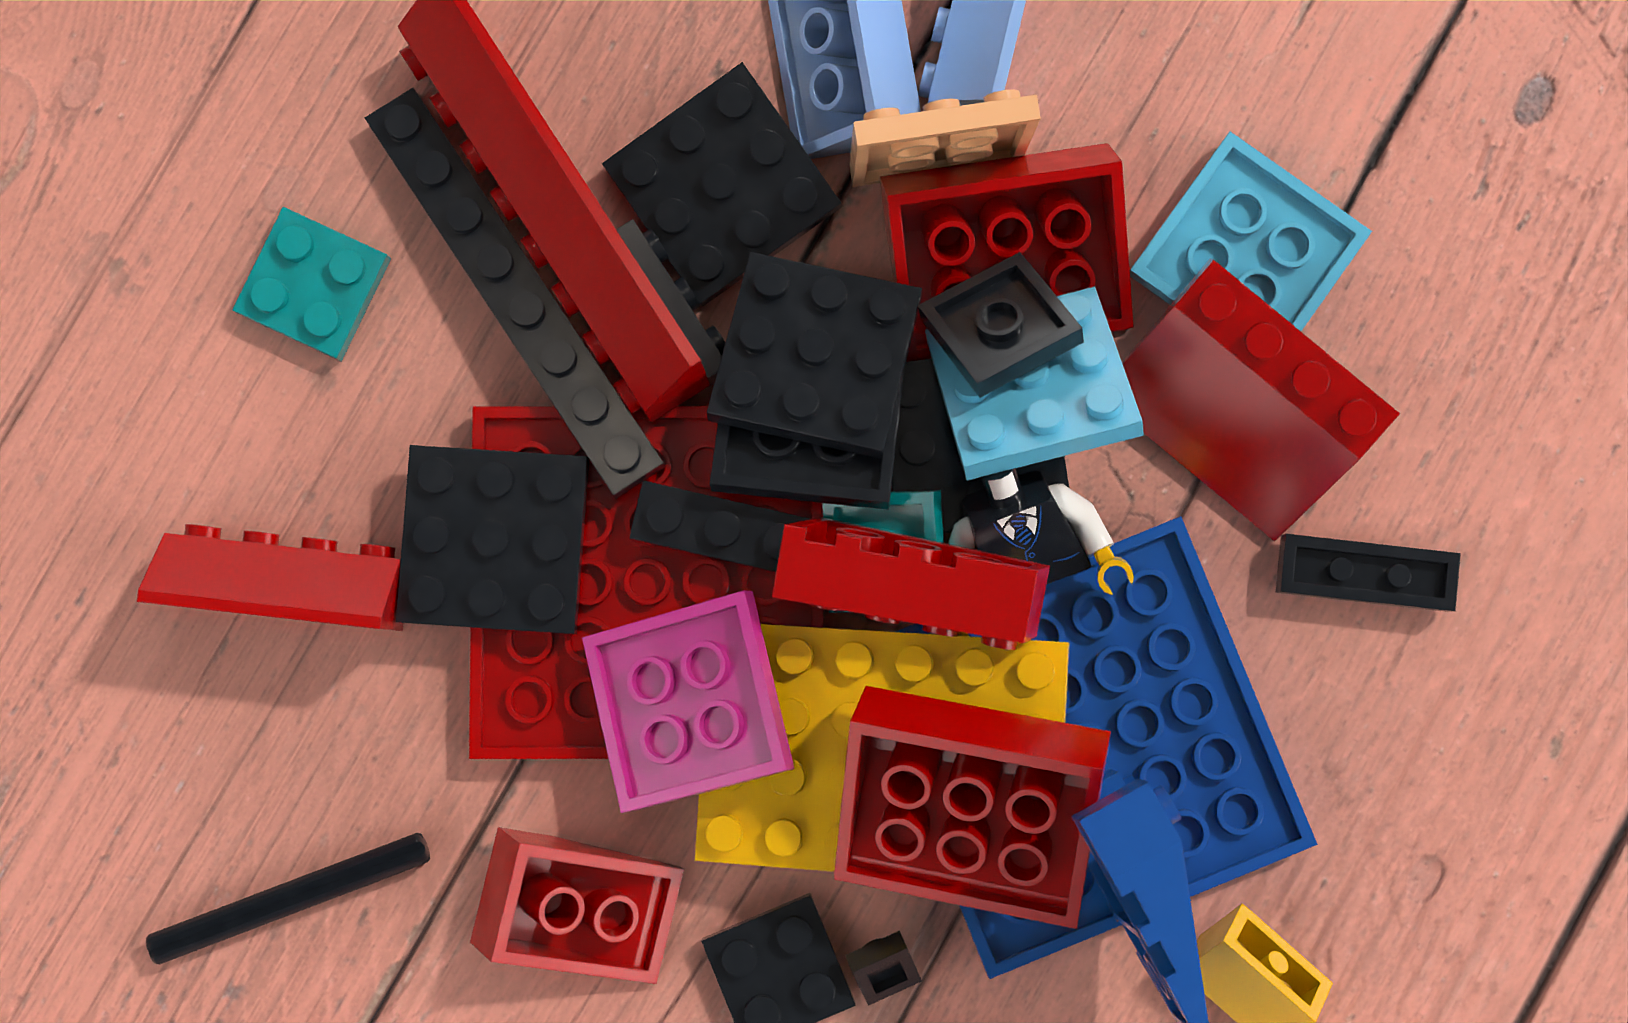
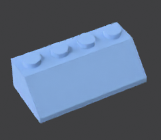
M768 0L789 127L810 159L851 153L853 123L864 120L863 115L869 111L881 108H898L900 115L921 112L902 0Z
M952 0L950 9L939 7L931 41L942 43L937 64L925 63L918 96L929 98L928 103L941 99H958L960 106L983 103V98L986 95L1005 90L1026 0Z

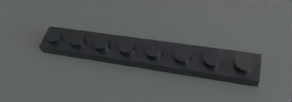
M409 89L364 117L614 498H619L642 483L643 480L645 481L665 468L663 461L415 89Z

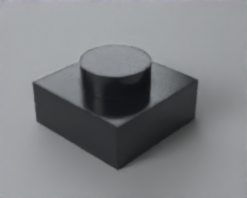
M900 931L884 938L872 940L862 948L845 955L868 1006L922 982Z

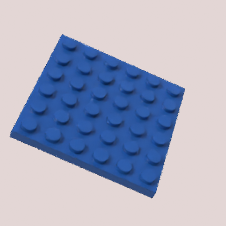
M1181 516L1118 541L1110 547L1115 557H1120L1128 562L1134 575L1133 583L1131 584L1126 571L1122 567H1109L1104 573V580L1109 585L1113 595L1104 592L1099 586L1096 576L1099 564L1094 556L1089 558L1091 568L1046 585L1037 637L1031 640L1070 643L1065 723L1111 731L1105 771L1113 769L1118 771L1123 779L1132 775L1135 780L1139 778L1148 781L1152 789L1160 785L1165 788L1181 816V820L1174 823L1173 826L1182 840L1190 897L1318 845ZM913 624L895 631L933 634L922 630L923 625ZM968 633L969 637H982L980 635ZM1091 871L1087 872L1077 929L959 905L989 979L1122 925L1119 921H1116L1107 906V899Z

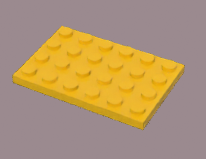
M761 624L795 769L699 794L694 861L834 872L849 726L865 686L1065 723L1070 643L1030 640L1026 643H1018L1016 650H1006L982 644L981 637H950L936 634Z

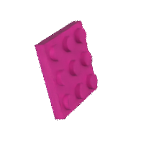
M740 591L582 637L621 813L649 808L795 769L752 591Z

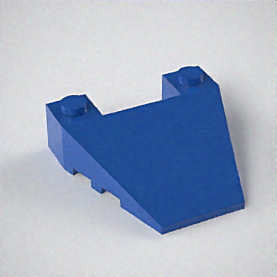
M1108 769L1104 772L1100 800L1071 816L1091 851L1087 872H1092L1107 899V906L1116 921L1123 925L1137 950L1136 955L1176 1022L1209 1023L1182 840L1173 826L1174 823L1181 820V816L1173 800L1162 785L1152 789L1148 781L1139 778L1135 780L1132 775L1123 779L1118 771Z

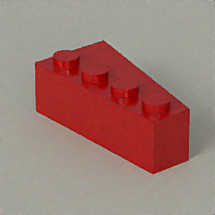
M820 517L784 524L772 597L806 603L826 610H844L865 614V617L884 623L899 624L901 621L920 624L923 625L922 630L942 636L956 637L959 632L982 636L981 643L984 645L1006 650H1016L1018 643H1026L1037 637L1050 565Z

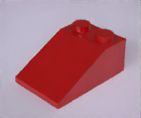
M498 827L470 943L490 962L657 984L684 869L680 866L556 836Z

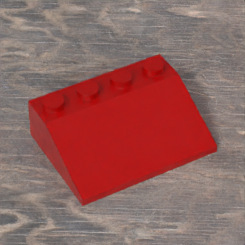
M1108 143L879 176L893 281L922 288L921 303L1021 252L1056 296L1095 286L1110 330L1118 331L1134 328L1122 160ZM919 311L906 362L931 358L925 334L927 328L920 319Z
M1211 258L1122 362L1143 421L1144 434L1274 542L1363 457L1400 415L1397 410Z
M865 686L849 726L834 880L1077 929L1091 851L1071 816L1100 800L1111 731Z

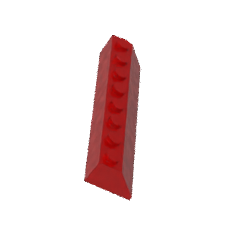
M416 0L397 26L408 44L407 47L399 51L417 81L426 76L432 81L438 92L429 97L446 126L449 128L458 122L468 137L459 146L477 174L479 175L488 169L497 182L498 187L491 190L490 194L507 221L509 222L518 216L529 234L521 238L520 241L538 269L549 263L560 280L551 289L568 316L571 317L580 312L591 330L581 336L599 364L602 365L609 360L614 364L622 378L615 382L613 386L631 414L642 408L650 422H653L710 386L701 359L468 1Z

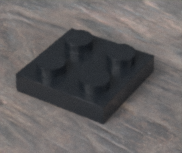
M1021 252L918 305L921 321L979 398L1084 343L1081 325Z
M811 893L708 935L701 940L734 1023H816L856 1006Z

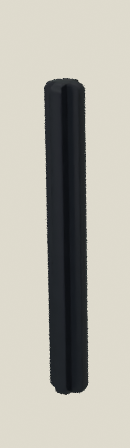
M414 833L156 931L146 937V947L150 958L155 964H163L423 865L430 860L427 842L421 833Z

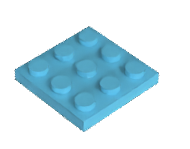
M1230 131L1132 266L1130 277L1171 305L1211 258L1297 329L1302 331L1372 231Z
M1095 286L1057 296L1081 325L1084 343L981 398L972 389L929 330H925L927 344L966 480L1144 436L1143 421Z

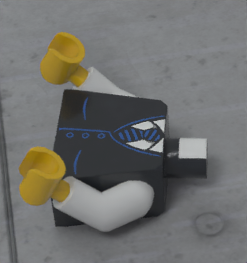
M1016 468L980 477L984 489L966 495L962 500L964 518L954 524L948 543L950 545L1050 565L1047 584L1091 568L1089 558L1094 556L1099 564L1096 575L1097 580L1104 592L1113 595L1109 585L1104 580L1105 571L1112 566L1122 567L1126 571L1130 583H1133L1134 575L1126 560L1115 557L1110 547L1114 545V542L1094 505L1064 484L1048 485L1040 471L1032 470L1018 476ZM958 633L959 636H969L968 633Z

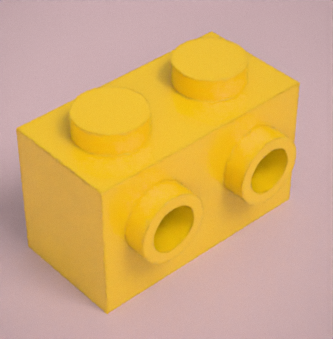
M1243 903L1199 936L1197 947L1204 994L1237 1023H1316L1333 983Z

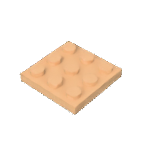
M1002 90L986 95L983 98V103L960 106L958 99H941L925 104L923 106L924 111L900 115L898 108H881L869 111L863 115L864 120L853 123L849 163L852 185L857 187L880 183L879 176L1025 155L1041 119L1037 95L1020 97V91Z

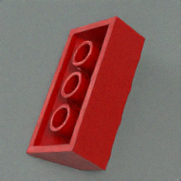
M185 524L184 535L164 533L140 584L136 601L383 630L403 631L404 624L396 622L401 559H395V547L360 544L359 555L337 552L338 541L302 537L301 548L278 546L280 535L256 531H244L242 541L220 539L222 528Z

